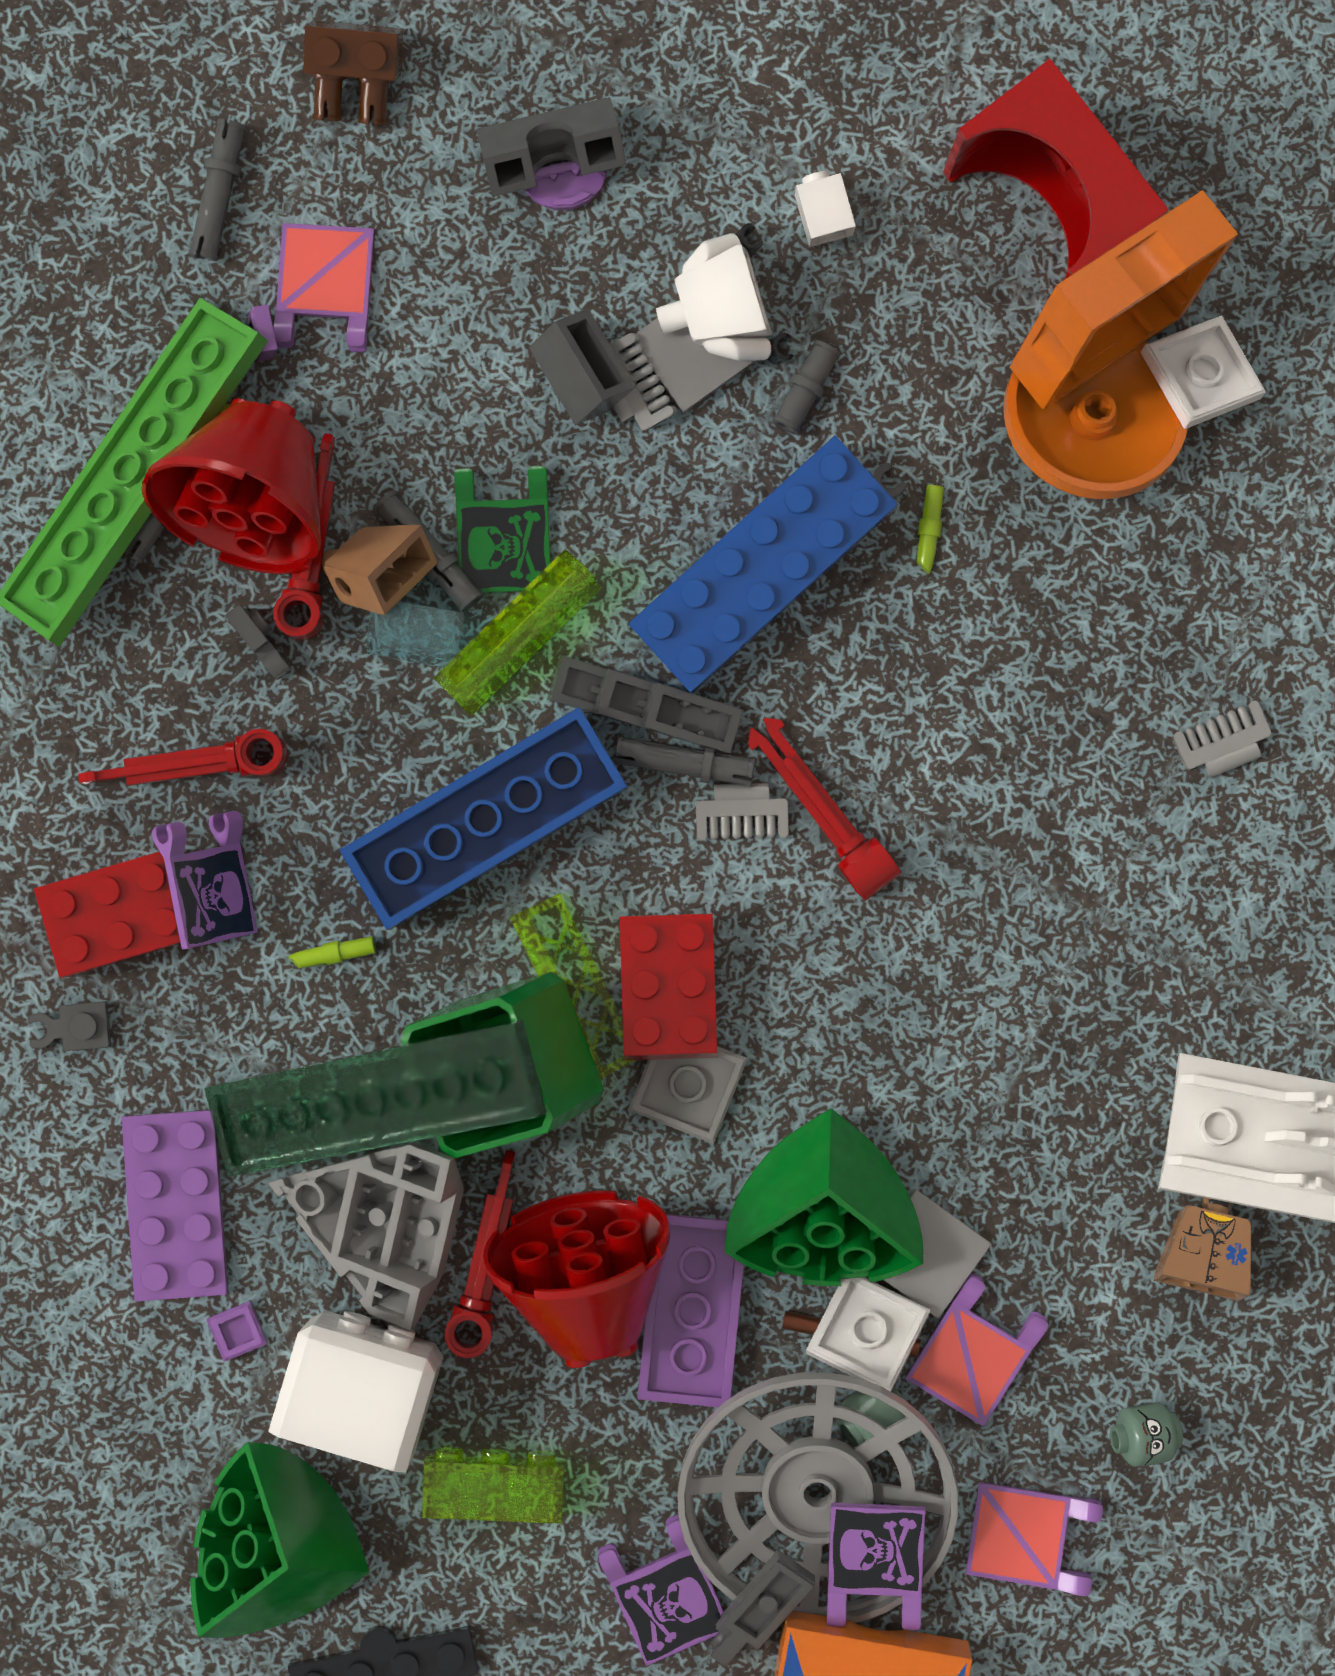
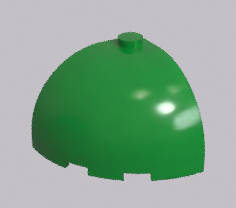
M830 1108L780 1141L754 1169L732 1208L726 1229L724 1252L747 1267L771 1277H775L778 1271L802 1277V1284L842 1286V1279L869 1276V1281L872 1283L895 1277L922 1265L923 1238L912 1200L893 1166L870 1139Z
M247 1442L229 1460L215 1481L219 1489L210 1509H202L193 1548H200L198 1577L190 1579L191 1602L198 1637H234L263 1631L290 1622L327 1604L370 1572L351 1517L337 1493L317 1470L288 1450L271 1444Z

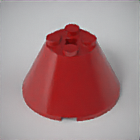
M239 398L234 399L226 410L151 465L141 487L144 501L156 519L183 542L193 547L197 540L208 547L221 551L217 559L219 561L246 570L269 574H289L302 571L309 567L311 560L317 557L321 548L314 454L315 438L303 424L295 419L296 411L282 401H272L267 405Z
M599 1190L571 1193L532 1205L512 1216V1226L500 1236L498 1232H493L485 1245L483 1254L488 1277L558 1356L564 1358L565 1364L568 1367L582 1368L595 1360L612 1356L625 1357L637 1350V1339L641 1334L670 1241L668 1218L660 1206L642 1196L637 1197V1202L618 1199L617 1191Z

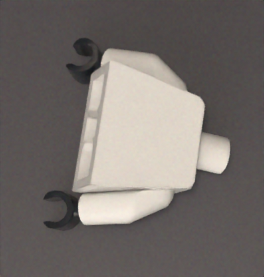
M752 223L742 226L736 235L730 233L702 242L684 263L682 274L675 278L680 300L658 307L656 312L664 334L688 327L692 340L698 346H704L710 354L737 361L767 359L772 364H781L792 359L794 355L781 354L778 351L777 344L778 342H787L792 338L788 333L778 334L769 340L766 338L772 335V331L750 261V257L762 247L763 242L750 244L744 237L752 233L756 228Z

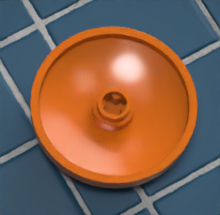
M1147 342L1122 356L1044 410L1012 372L1004 395L1005 426L1011 443L1019 457L1038 477L1053 487L1072 495L1090 499H1115L1146 489L1160 479L1171 467L1183 446L1188 428H1183L1140 353L1144 346L1148 344Z

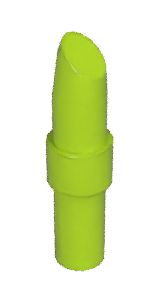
M938 485L926 486L923 515L919 520L917 534L920 536L916 562L928 575L932 569L937 539L940 538L942 527L940 518L945 487Z
M373 936L344 942L338 940L323 943L322 946L305 949L287 957L298 968L321 964L328 966L343 963L346 959L376 954V945Z

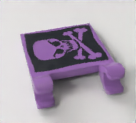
M238 811L214 814L210 817V830L220 846L184 854L187 832L182 822L158 825L153 828L152 836L154 843L165 862L182 950L258 932L240 844L243 819Z
M831 1503L827 1600L828 1626H845L847 1594L902 1596V1628L905 1630H919L921 1628L925 1507Z
M678 1514L666 1520L668 1535L676 1549L675 1552L626 1573L616 1546L613 1543L598 1549L600 1565L613 1589L646 1666L716 1636L719 1632L716 1629V1623L724 1612L711 1581L696 1564L685 1543Z

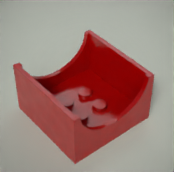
M1048 59L959 128L943 170V174L950 183L972 173L994 172L1013 177L1035 190L1051 207L1063 229L1068 249V265L1065 279L1153 223L1169 210L1051 59Z

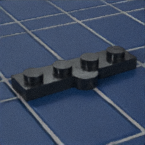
M470 1625L397 1640L395 1633L391 1629L384 1626H375L364 1634L360 1643V1650H349L292 1662L288 1665L289 1676H472L479 1673V1667Z

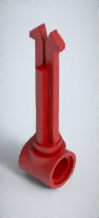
M324 433L321 441V452L316 475L321 548L317 557L311 560L308 568L292 573L291 579L288 580V589H282L281 597L275 603L273 617L277 627L286 636L298 641L309 640L316 636L324 622V613L321 608L323 596L318 595L321 586L319 584V577L335 489V482L328 481L335 447V437H333V434ZM298 604L309 606L311 617L308 623L299 628L291 627L287 620L289 610Z
M764 718L763 721L771 739L786 758L783 760L769 741L753 728H750L748 746L752 751L759 746L778 774L835 846L841 859L844 858L837 864L842 874L864 901L868 900L902 874V872L875 837L866 841L867 839L862 832L859 833L806 763L779 731L785 727L782 720Z
M253 729L244 735L236 736L235 741L225 742L224 745L123 759L124 767L84 772L78 774L79 783L82 784L126 778L127 786L223 772H229L230 774L240 772L242 777L251 775L268 777L277 774L284 768L288 759V749L284 740L276 733L265 729ZM267 740L273 746V758L268 764L258 766L252 760V748L257 742Z
M510 1150L505 1152L496 1195L489 1193L486 1195L464 1294H461L459 1304L454 1305L452 1316L445 1328V1342L452 1353L462 1358H474L482 1354L489 1346L493 1336L492 1323L495 1314L490 1311L493 1303L491 1297L494 1283L486 1272L483 1254L485 1245L493 1232H498L500 1236L508 1227L514 1199L507 1198L506 1192L516 1153ZM462 1321H474L480 1326L482 1338L478 1342L467 1344L458 1338L456 1328Z

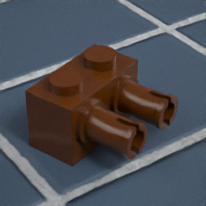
M314 20L305 26L303 73H309L311 77L315 78L314 113H312V118L322 121L326 118L328 101V121H341L342 82L347 77H355L357 81H361L358 123L369 125V122L372 121V109L374 106L373 125H387L388 84L393 83V81H396L401 76L404 28Z

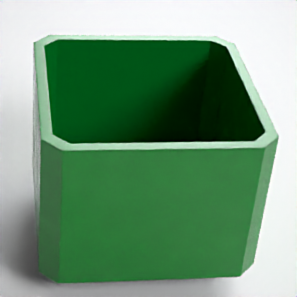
M552 972L458 1000L405 1026L401 1037V1043L440 1149L453 1158H459L548 1133L597 1105L604 1091L564 979Z

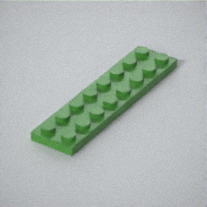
M199 298L0 590L1 607L59 647L62 645L151 514V510L144 501L141 488L148 469L152 464L219 414L268 342L265 337Z

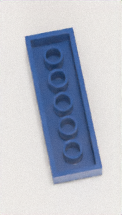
M834 435L628 624L690 693H694L895 511L898 504L838 437Z
M579 706L341 848L339 851L386 930H392L627 790L628 787Z

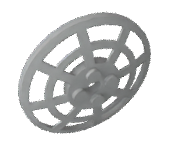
M800 1372L773 1377L747 1387L726 1400L705 1420L691 1440L682 1462L677 1492L678 1518L685 1543L696 1564L712 1584L734 1601L748 1584L739 1579L732 1571L751 1553L759 1560L767 1563L777 1551L766 1545L764 1541L779 1529L792 1539L804 1542L803 1560L789 1558L815 1575L814 1587L800 1602V1606H796L794 1611L827 1616V1606L818 1607L820 1577H828L829 1561L821 1560L823 1544L830 1543L831 1503L873 1504V1501L900 1506H923L925 1511L940 1514L939 1527L930 1547L923 1555L922 1587L928 1583L944 1561L953 1541L958 1518V1489L952 1460L940 1436L927 1419L906 1400L882 1386L857 1377L830 1372ZM817 1385L815 1403L787 1406L771 1412L762 1418L744 1405L749 1400L774 1390L795 1386ZM836 1387L856 1390L878 1398L902 1412L906 1417L885 1428L878 1421L862 1412L845 1406L835 1405ZM728 1416L745 1429L730 1449L722 1474L694 1476L696 1462L704 1443L721 1420ZM814 1416L813 1436L800 1438L790 1443L772 1428L790 1419ZM833 1417L854 1423L870 1432L873 1437L854 1448L840 1440L831 1438ZM920 1431L922 1432L938 1460L943 1480V1496L915 1489V1478L911 1463L899 1442ZM756 1439L773 1454L764 1473H736L744 1453ZM888 1450L898 1468L901 1486L873 1482V1476L867 1462ZM812 1483H823L831 1491L825 1497L815 1498L807 1494L805 1489ZM735 1492H762V1501L766 1515L751 1528L747 1526L739 1511ZM721 1493V1503L725 1518L738 1540L719 1558L709 1548L698 1526L693 1507V1495ZM868 1595L857 1600L847 1601L846 1620L858 1623L887 1613L902 1604V1596Z

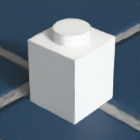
M820 171L802 178L803 184L796 185L795 198L809 247L853 236L856 225L841 173L829 176L828 171Z

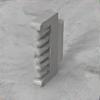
M629 333L611 343L610 346L635 388L620 400L614 408L622 423L635 417L640 429L649 430L677 413V408L674 405H670L654 413L657 409L668 404L670 398L667 395H663L651 403L648 402L662 394L664 387L658 385L643 393L644 390L657 384L659 377L652 375L638 383L640 379L651 374L654 368L652 365H646L638 371L632 372L647 363L648 356L643 354L627 362V360L643 351V346L637 344L622 352L639 341L638 334Z
M1251 701L1248 704V710L1255 725H1253L1246 707L1240 706L1237 711L1245 729H1242L1236 712L1233 710L1228 711L1227 717L1234 734H1232L1225 716L1218 715L1216 720L1224 738H1221L1215 721L1208 719L1206 726L1213 740L1212 743L1204 725L1201 723L1197 724L1195 730L1202 747H1200L1192 728L1185 730L1186 738L1182 732H1176L1173 735V741L1185 769L1191 770L1204 765L1208 777L1212 778L1260 758L1261 752L1256 742L1266 739L1271 735V730L1260 704L1257 701Z
M753 783L751 787L741 784L714 785V800H702L696 803L697 838L699 840L707 838V817H709V836L713 840L717 839L719 836L718 817H720L721 837L728 839L730 837V816H732V836L735 839L741 837V816H743L744 837L750 839L753 836L752 816H755V835L757 838H762L764 836V815H766L767 836L773 838L776 835L775 815H777L778 835L785 838L789 834L788 801L784 798L769 799V783Z

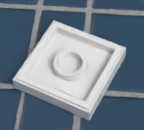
M1222 315L1148 343L1140 352L1184 429L1260 400L1266 393Z
M865 1277L842 1279V1286H838L806 1349V1354L850 1376L866 1380L892 1391L930 1314V1309L875 1282L870 1283L869 1279Z

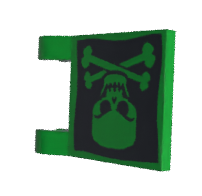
M544 466L529 467V499L475 501L473 471L468 468L455 470L459 567L483 593L551 590L546 468Z

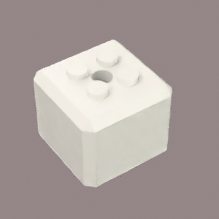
M325 1310L317 1314L297 1334L268 1432L279 1438L383 1469L406 1473L416 1452L443 1361V1356L438 1346L434 1342L415 1337L416 1332L413 1330L409 1331L392 1324L388 1326V1329L370 1324L371 1318L358 1313L344 1311V1314L340 1315Z

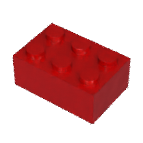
M160 851L34 888L59 978L71 977L181 944L165 862Z
M713 914L620 916L624 1060L717 1058Z

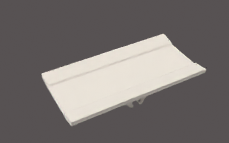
M1179 1053L1166 1151L1158 1189L1335 1223V1083Z

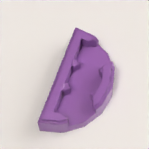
M575 162L559 163L540 168L535 174L537 187L524 190L541 206L555 211L574 210L589 203L601 191L607 176V170L582 176L580 167Z

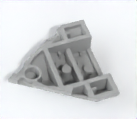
M412 1142L268 1182L278 1197L284 1195L299 1215L296 1218L297 1222L340 1277L346 1275L362 1296L359 1302L369 1315L409 1331L414 1329L445 1272L464 1191L455 1158Z

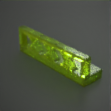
M566 549L563 550L434 679L472 716L602 589L601 586L594 580L595 576L584 564Z
M561 893L510 916L509 918L537 975L552 972L564 979L566 984L577 987L572 1003L600 1079L634 1062L625 1061L624 1057L604 1065L596 1050L602 1030L620 1036L623 1041V1019ZM557 906L564 921L559 940L540 935L532 917ZM567 930L576 947L563 943ZM544 942L556 945L553 958H551ZM561 948L581 955L585 965L579 982L560 976L555 965ZM587 972H589L596 988L583 984ZM581 989L601 996L605 1007L599 1023L580 1017L576 1004ZM608 1012L616 1029L604 1025ZM584 1024L597 1028L593 1042Z

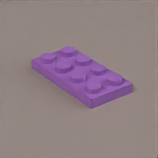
M216 1109L121 1117L134 1302L227 1295L228 1278Z
M666 1214L670 1226V1241L645 1319L637 1399L719 1408L726 1400L731 1398L744 1264L736 1261L724 1252L728 1220Z

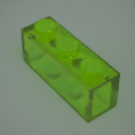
M436 1448L435 1455H427L424 1461L422 1518L562 1524L565 1460H555L556 1453L548 1451L528 1452V1459L509 1458V1451L501 1449L482 1450L481 1457L463 1456V1449Z

